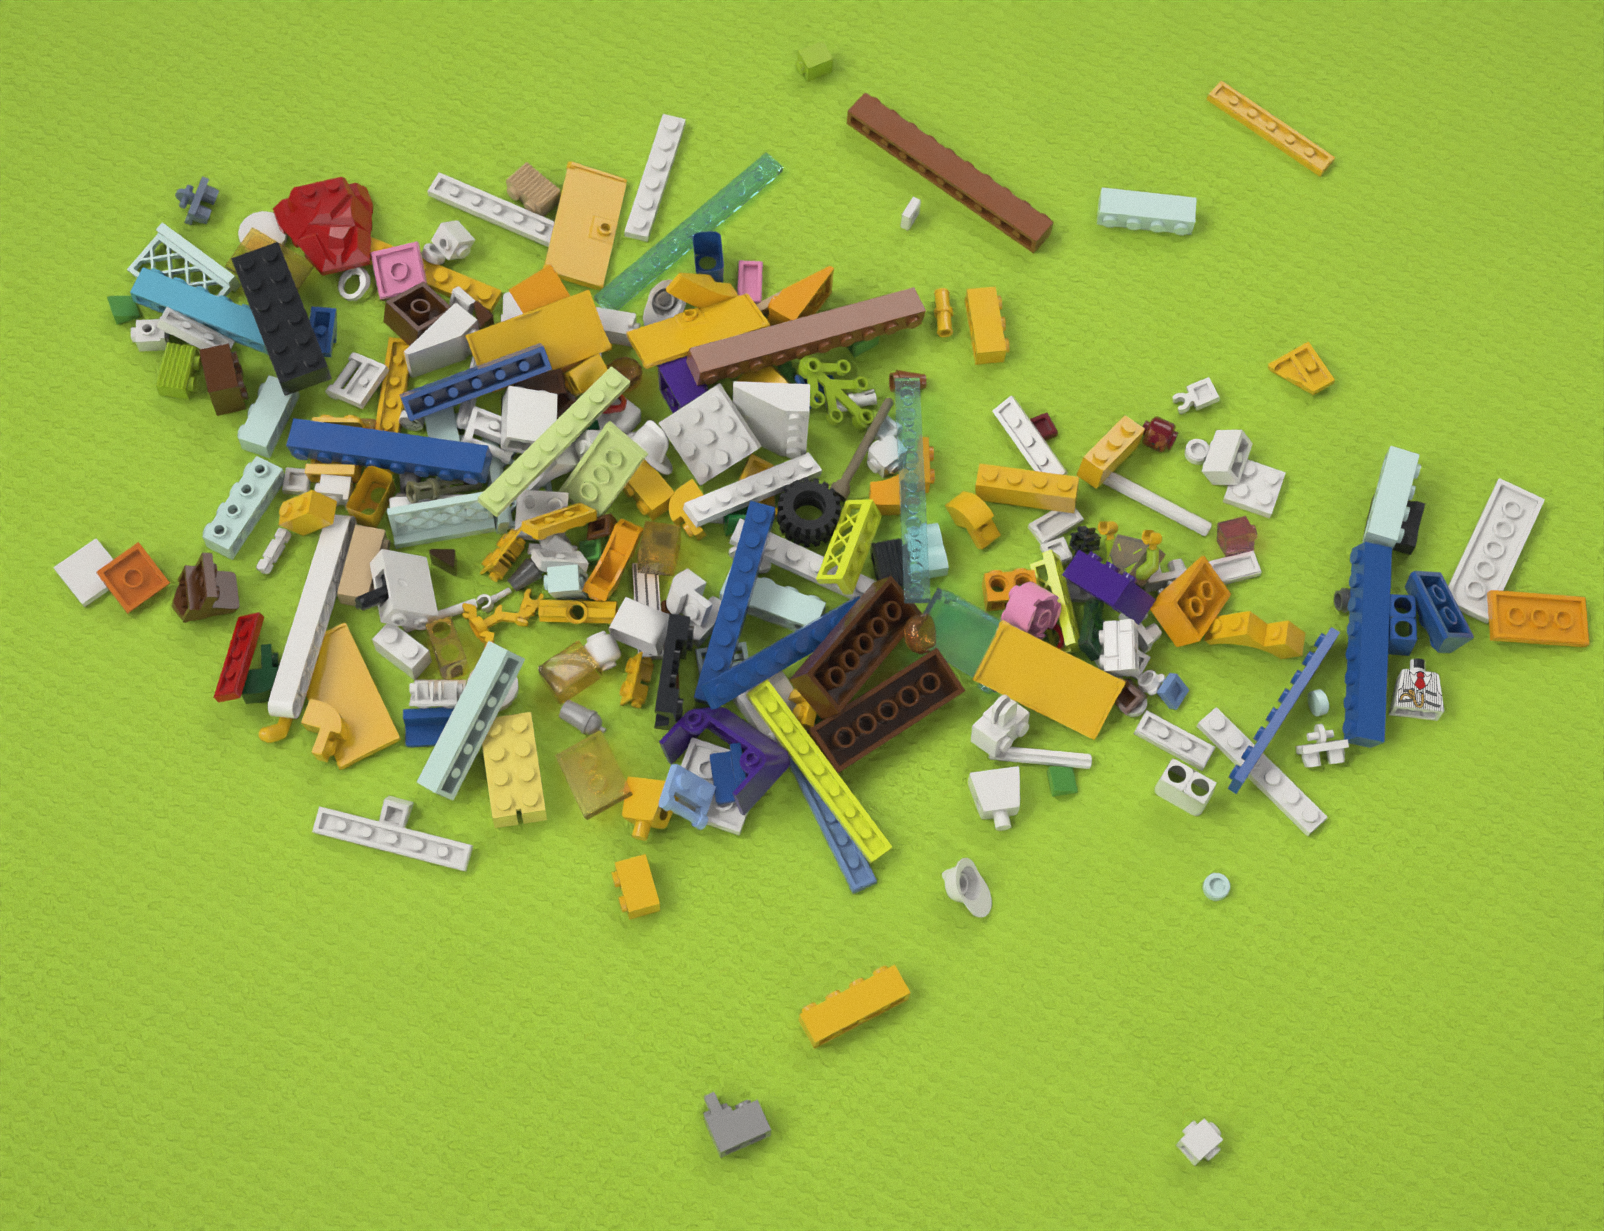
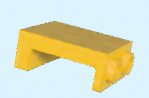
M321 415L320 417H312L311 420L366 428L363 421L354 415H346L344 418ZM311 459V463L305 465V475L311 482L320 483L321 474L352 477L353 483H358L361 478L362 466L348 465L339 462L326 464L317 459Z

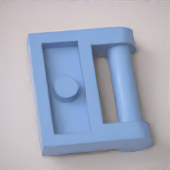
M673 764L670 766L661 793L659 807L666 811H673L692 822L693 827L702 830L708 823L707 813L716 786L679 764ZM674 795L696 808L695 812L675 801Z

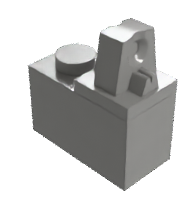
M715 1092L704 1096V1101L709 1110L703 1113L705 1125L720 1158L771 1136V1128L758 1100L752 1103L750 1100H745L735 1106L736 1110L732 1111L731 1107H728L726 1103L720 1105Z

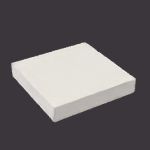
M96 538L53 568L83 607L109 591L96 572L111 562L113 558Z

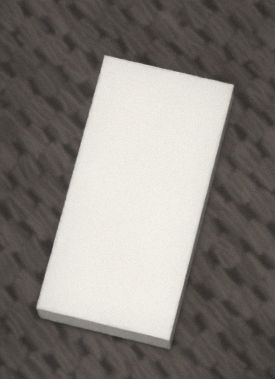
M1076 508L1075 513L1052 510L1030 523L1028 529L1041 545L1057 539L1082 524L1084 518Z
M1253 550L1209 561L1224 585L1257 577L1262 573Z

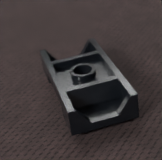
M669 614L655 705L656 720L654 729L670 730L683 715L684 699L679 698L676 678L679 672L680 659H686L687 651H692L695 626H690V616Z

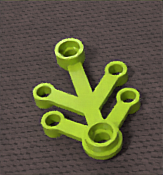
M807 355L803 357L799 362L798 372L810 384V406L819 408L826 400V420L831 425H837L843 420V413L837 409V399L853 414L852 424L856 429L865 430L870 427L874 420L873 413L868 409H861L842 391L851 390L862 393L869 386L868 380L863 376H859L855 380H835L828 378L824 374L836 373L839 376L846 375L850 372L851 365L845 359L837 363H821L814 356ZM818 382L824 387L825 396L819 392ZM814 397L818 398L819 403L815 401ZM832 414L836 415L837 420L833 418Z

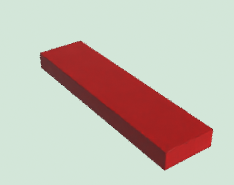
M260 612L240 616L237 619L214 694V698L218 703L241 698L264 621V616Z

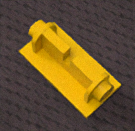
M639 652L630 658L626 664L625 672L628 674L619 693L622 696L621 706L629 701L632 702L631 706L635 708H641L642 704H645L649 686L643 685L640 682H650L654 664L652 663L653 659L649 657H643L642 659L643 652Z

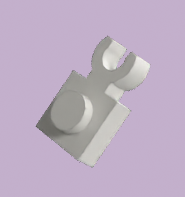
M1209 377L1187 386V394L1177 393L1173 396L1174 403L1184 402L1183 405L1178 407L1179 414L1186 413L1190 406L1193 405L1196 410H1200L1219 401V395Z

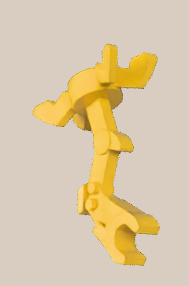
M528 588L524 593L518 613L502 612V605H499L495 609V613L484 620L477 616L476 606L463 603L464 613H462L464 619H469L472 631L485 644V649L488 641L494 643V633L489 632L488 628L502 621L516 623L518 626H528L527 620L538 611L543 594L540 593L538 599L532 600L530 599L531 589Z

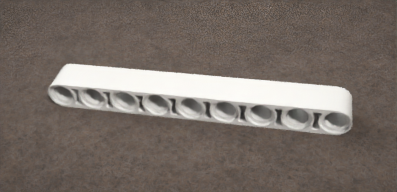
M335 515L333 524L322 528L269 697L268 712L270 716L294 719L300 716L337 596L354 527L357 525L354 516Z

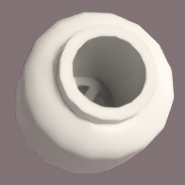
M602 631L586 639L587 643L583 648L591 667H601L602 671H606L616 666L615 661L621 657V651L612 634H606L605 631Z

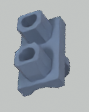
M203 176L195 194L192 192L194 187L191 185H187L185 189H178L175 197L180 201L179 207L185 209L187 204L191 205L184 222L189 225L192 224L193 220L207 224L212 210L199 205L200 201L202 200L214 205L219 190L207 185L209 179Z

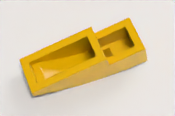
M679 273L665 288L667 293L698 308L707 307L739 296L731 283L715 282L711 275Z

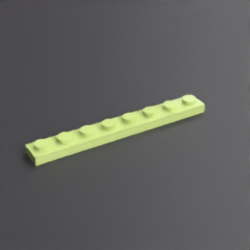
M611 366L478 497V503L498 517L630 386V381Z

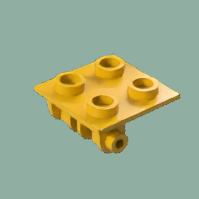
M522 526L516 530L512 528L507 534H503L496 543L499 548H496L493 553L490 552L481 563L484 566L480 572L481 575L488 571L490 573L489 578L492 581L497 582L503 579L509 570L508 568L512 567L509 561L515 562L516 558L525 549V540L520 537L516 539L521 532Z

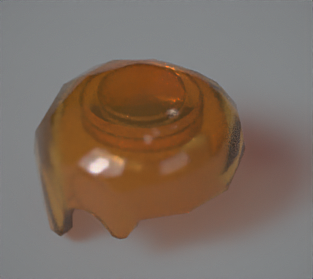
M616 358L606 366L607 369L612 366L630 381V386L623 393L636 389L642 380L643 372L641 365L632 358Z
M928 613L912 616L905 624L903 637L910 651L917 654L929 653L930 650L927 649L936 645L935 624Z

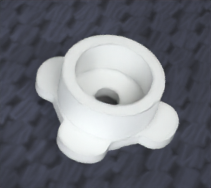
M1147 670L1140 675L1138 687L1143 692L1154 695L1159 690L1161 683L1164 682L1165 676L1163 674L1157 675L1153 670Z

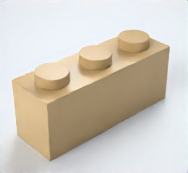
M355 525L337 591L340 604L355 606L356 597L375 590L370 562L381 549L390 550L391 542L387 539L384 529Z

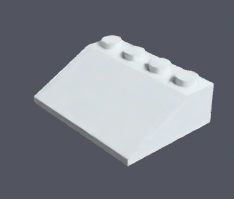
M734 381L733 404L761 446L780 456H787L791 459L806 454L810 384Z

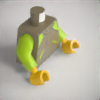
M1114 521L1099 522V533L1107 536V539L1104 540L1107 553L1106 562L1108 561L1120 569L1119 574L1122 575L1125 571L1137 579L1135 584L1140 588L1145 586L1149 578L1158 571L1159 564L1166 555L1157 547L1162 541L1161 534L1155 533L1153 530H1144L1142 540L1119 534L1117 537H1114V534L1118 531L1117 523Z

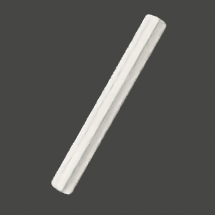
M1114 472L1103 482V484L1203 536H1206L1212 527V524L1205 519Z

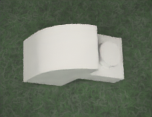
M688 568L673 578L666 599V606L671 614L678 615L682 613L685 616H690V620L701 627L707 623L713 604L702 596L707 582Z

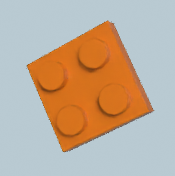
M139 542L96 572L127 614L170 584Z

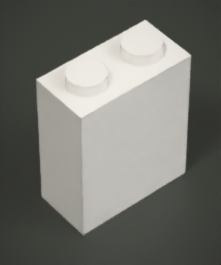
M508 386L502 398L500 449L524 453L557 420V394L544 390L526 389L522 386Z

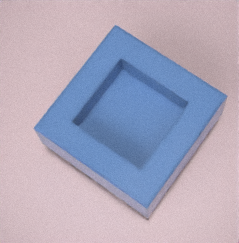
M1169 673L1157 694L1169 709L1177 710L1189 689L1177 674Z

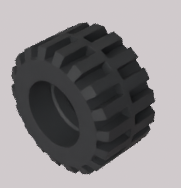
M803 478V482L799 483L796 480L793 482V487L788 485L784 493H781L778 502L777 522L780 525L779 530L782 534L785 533V538L788 541L793 539L795 544L803 543L804 547L809 548L810 544H814L815 547L820 546L821 541L826 543L829 541L830 536H833L839 521L841 506L839 496H836L834 488L828 489V483L823 482V484H820L819 479L814 478L812 482L808 478ZM809 505L818 508L823 515L815 520H805L799 517L795 511L802 506Z

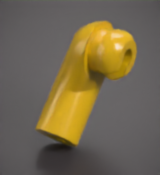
M280 717L277 724L260 729L259 738L267 743L286 738L293 718Z

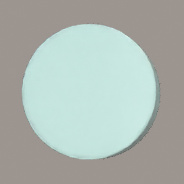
M1320 689L1308 693V705L1313 715L1321 716L1327 714L1329 702L1326 694Z
M1212 873L1206 877L1202 889L1207 898L1213 901H1220L1229 893L1230 882L1223 874Z

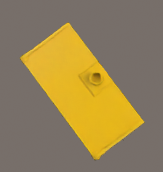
M570 161L567 164V171L543 268L551 264L560 279L602 291L627 180Z
M589 289L465 335L477 366L539 343L545 348L552 370L565 367L595 354L597 355V353L612 350V344L606 336ZM508 386L503 387V388H500V389H497V390L492 391V392H498V391H500V390H503V389L508 388Z
M745 293L744 295L707 307L687 309L672 318L626 331V335L645 369H649L653 366L687 356L689 348L770 326V323L763 316L749 294Z
M1004 620L999 622L996 633L973 676L974 681L1002 695H1007L1022 705L1093 740L1096 739L1126 682Z
M346 622L326 631L306 696L308 701L313 699L333 706L344 719L348 730L347 740L336 739L337 747L333 754L339 769L343 770L400 741L401 738Z

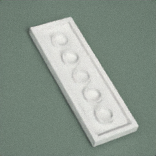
M1500 478L1497 480L1448 585L1461 612L1486 624L1489 622L1487 592L1490 590H1504L1545 499Z

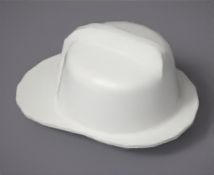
M673 280L661 281L650 291L643 314L644 326L672 318L684 311L686 302L672 296L665 290Z
M649 420L637 432H629L627 434L629 438L648 453L645 460L655 470L667 475L672 473V464L666 456L669 438L660 426L654 421Z
M962 858L958 861L957 866L942 873L946 893L949 898L964 903L967 909L978 918L989 914L992 905L991 894L971 859Z

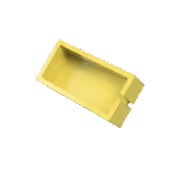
M531 712L496 717L482 743L494 827L518 825L516 811L522 812L524 824L547 820Z

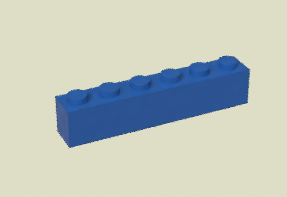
M539 343L399 395L409 421H413L552 370L544 346Z

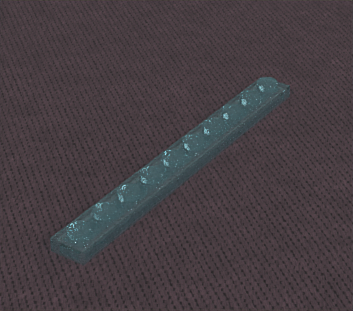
M767 152L594 295L595 301L602 308L618 311L693 248V235L695 233L713 231L781 174L783 166Z
M895 378L904 603H930L920 378Z

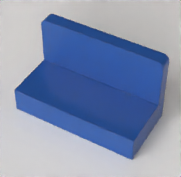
M454 708L403 709L406 747L435 746Z
M741 743L730 744V751L710 754L713 785L716 786L714 791L716 804L736 802L732 793L746 778L739 762L742 755Z

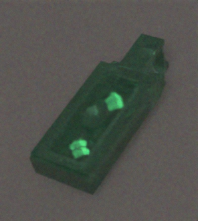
M1097 598L1090 601L1087 600L1085 603L1083 620L1081 621V633L1078 639L1081 652L1085 653L1090 661L1098 660L1102 650L1099 641V631L1103 630V622L1105 621L1102 618L1104 602Z

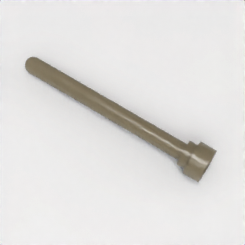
M891 398L884 400L841 479L833 482L830 489L834 488L836 496H839L842 502H845L850 494L849 484L894 402Z

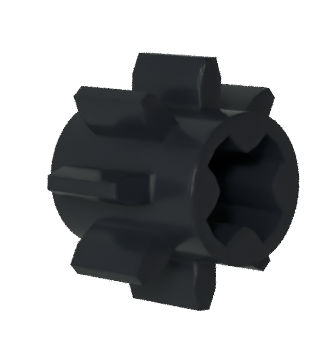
M1079 526L1078 532L1070 534L1069 546L1075 550V555L1078 550L1087 555L1090 551L1100 550L1101 537L1095 532V527Z

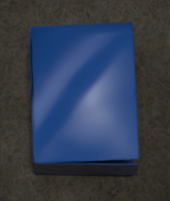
M716 231L695 233L693 235L696 274L711 275L715 282L723 283L724 261L720 233ZM706 256L714 258L716 261L715 267L710 270L701 268L699 265L701 258Z
M1390 594L1388 655L1410 656L1417 642L1415 596ZM1395 608H1403L1408 613H1399ZM1406 621L1409 623L1408 637H1401L1395 632L1397 622Z

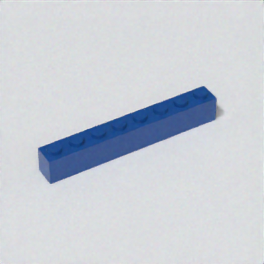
M296 418L293 419L286 444L292 456L299 460L311 458L326 464L339 462L348 465L375 466L381 469H388L397 474L409 472L420 477H429L430 475L437 476L446 481H452L453 479L463 480L469 484L486 483L493 457L488 445Z
M754 501L749 503L695 691V702L709 705L701 685L732 668L776 514L775 507Z
M1365 541L1352 548L1350 554V562L1352 563L1351 576L1349 578L1351 598L1348 602V648L1346 650L1347 672L1345 674L1346 696L1344 698L1345 721L1342 730L1344 740H1348V743L1372 748L1385 742L1392 548Z

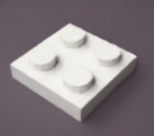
M1247 459L1239 485H1228L1222 502L1270 519L1285 472Z

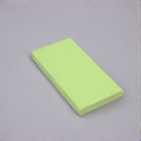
M609 421L558 492L569 493L568 501L571 504L581 502L596 510L597 517L603 516L648 456V453Z

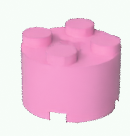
M1027 582L1020 587L1016 585L1009 592V601L1001 615V621L1004 620L1039 639H1043L1046 636L1043 633L1047 628L1052 630L1060 616L1061 603L1057 602L1059 597L1034 582Z

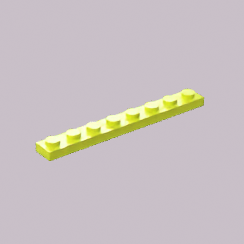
M765 680L746 693L749 702L781 745L787 750L795 764L867 861L871 864L891 850V844L769 680Z

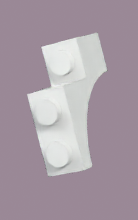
M586 430L528 486L529 490H539L543 485L556 477L573 471L601 430Z

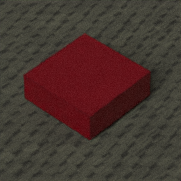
M1047 412L1030 419L1045 441L1058 435V431Z

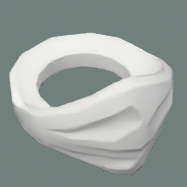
M362 267L346 270L339 279L338 290L340 295L348 301L360 299L369 288L370 276ZM352 275H359L360 287L358 291L353 294H347L344 290L347 279Z

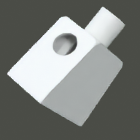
M1019 766L970 773L967 782L980 818H993L997 831L1011 828L1009 816L1018 814L1020 808Z

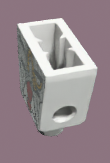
M1419 658L1411 659L1410 669H1403L1398 675L1389 715L1438 721L1444 713L1439 675L1435 672L1425 671V660Z

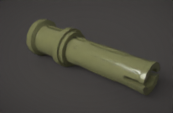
M428 478L423 482H407L406 495L409 502L415 504L423 499L437 500L440 495L479 490L482 488V483L469 484L458 479L446 481ZM460 483H463V484H464V485H461V486L450 487V485H454V484H460Z

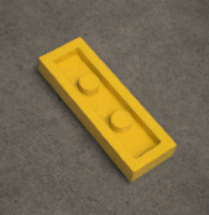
M580 502L522 521L521 531L536 540H543L547 536L564 533L568 529L582 527L586 523L597 520V511Z

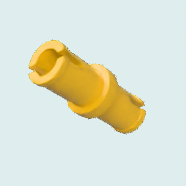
M939 288L934 291L936 306L934 317L937 319V334L940 337H949L953 334L951 322L953 309L950 307V292L946 288Z

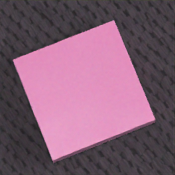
M418 242L370 252L381 301L391 299L423 281L427 284Z

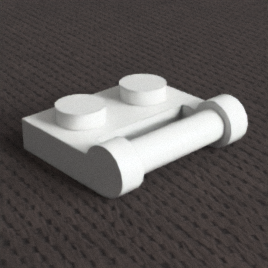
M352 352L346 367L334 384L329 385L325 392L333 399H340L363 409L389 370L384 364ZM359 367L358 370L356 371V373L354 374V376L351 378V380H350L349 383L347 384V386H346L344 389H342V388L344 387V385L346 384V382H347V381L349 380V378L351 377V375L353 374V372L356 370V368Z
M474 406L461 442L488 445L492 456L499 458L500 462L505 464L509 463L513 451L501 450L498 447L472 438L473 434L501 444L502 416Z

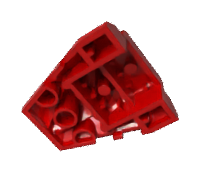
M344 177L332 178L294 187L290 191L289 198L281 200L273 208L279 230L283 234L287 233L290 236L292 244L304 251L305 258L322 276L370 265L373 203L367 187L356 182L348 184Z

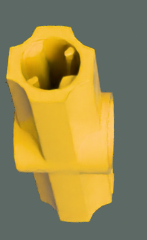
M540 599L538 616L540 622L611 624L618 612L617 601ZM574 605L583 607L584 616L582 618H577L573 614Z

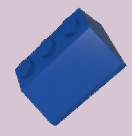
M1413 571L1410 573L1405 589L1408 595L1415 596L1419 622L1430 636L1432 647L1438 653H1452L1474 639L1442 573Z

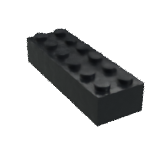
M279 242L231 258L284 396L331 380L327 363Z

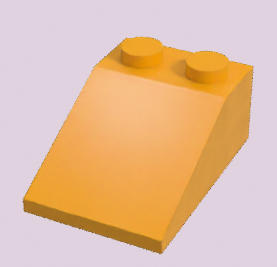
M828 266L788 286L778 296H774L768 304L769 315L767 320L770 326L816 314L832 293L834 268Z
M1202 556L1158 595L1150 610L1175 646L1180 647L1200 642L1231 596V593L1206 557Z

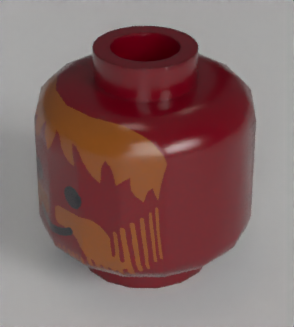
M1156 416L1150 422L1146 420L1143 424L1145 430L1142 443L1162 453L1166 449L1171 450L1179 432L1175 431L1176 426L1174 423Z

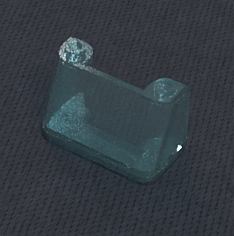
M937 588L910 635L908 642L913 644L911 647L913 650L922 655L938 648L946 662L973 677L1001 620L950 590ZM980 683L977 686L988 694H991L992 691L997 693Z

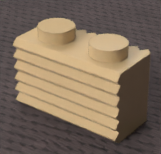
M528 162L506 179L508 195L515 201L520 200L528 211L544 217L559 204L560 189L540 174L539 171H536Z

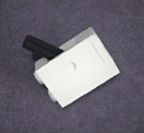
M381 549L370 562L375 590L356 597L355 607L358 610L364 611L378 605L381 623L411 627L417 630H427L439 616L427 557Z

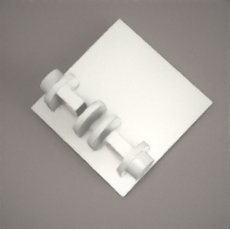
M525 489L516 498L515 530L522 526V521L567 507L569 493ZM523 531L516 537V539L520 537L523 540H536Z
M414 680V683H410L409 688L411 694L409 706H417L418 708H428L430 706L455 708L466 686V680Z

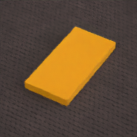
M551 264L509 289L522 313L570 296ZM586 359L562 367L563 373L580 364L581 362L585 361Z
M1499 590L1487 592L1490 641L1585 648L1589 645L1586 597Z

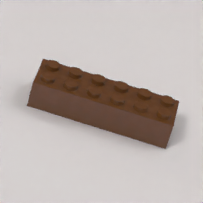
M892 576L874 582L789 681L821 719L840 713L920 618L922 612Z
M935 648L846 705L840 713L829 716L807 730V733L836 772L839 773L959 696L965 689L939 649Z

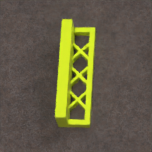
M873 499L846 500L816 577L819 584H837L844 595H853L882 517ZM852 509H860L857 514L851 518L849 517ZM853 526L852 532L842 537L843 531ZM845 545L844 552L835 557V552ZM836 565L838 566L835 575H827L829 570Z
M1048 550L1042 553L1043 560L1030 564L1031 570H1035L1036 584L1046 590H1049L1051 587L1052 593L1059 597L1057 599V602L1061 603L1059 621L1065 645L1067 646L1062 650L1070 654L1082 650L1084 647L1067 581L1062 576L1064 570L1061 558L1053 550ZM1046 567L1047 581L1040 578L1038 569ZM1046 629L1050 644L1056 647L1059 639L1058 633L1054 634L1053 629Z

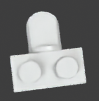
M1002 695L972 725L971 742L995 758L1002 751L1006 752L1017 737H1022L1029 729L1030 712L1018 705L1014 700H1011L1007 695Z

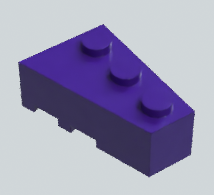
M1078 550L1062 576L1140 625L1156 599L1135 584L1137 579L1124 571L1121 575L1118 573L1120 571L1118 567L1108 561L1105 565L1102 564L1103 559L1090 551L1087 555Z

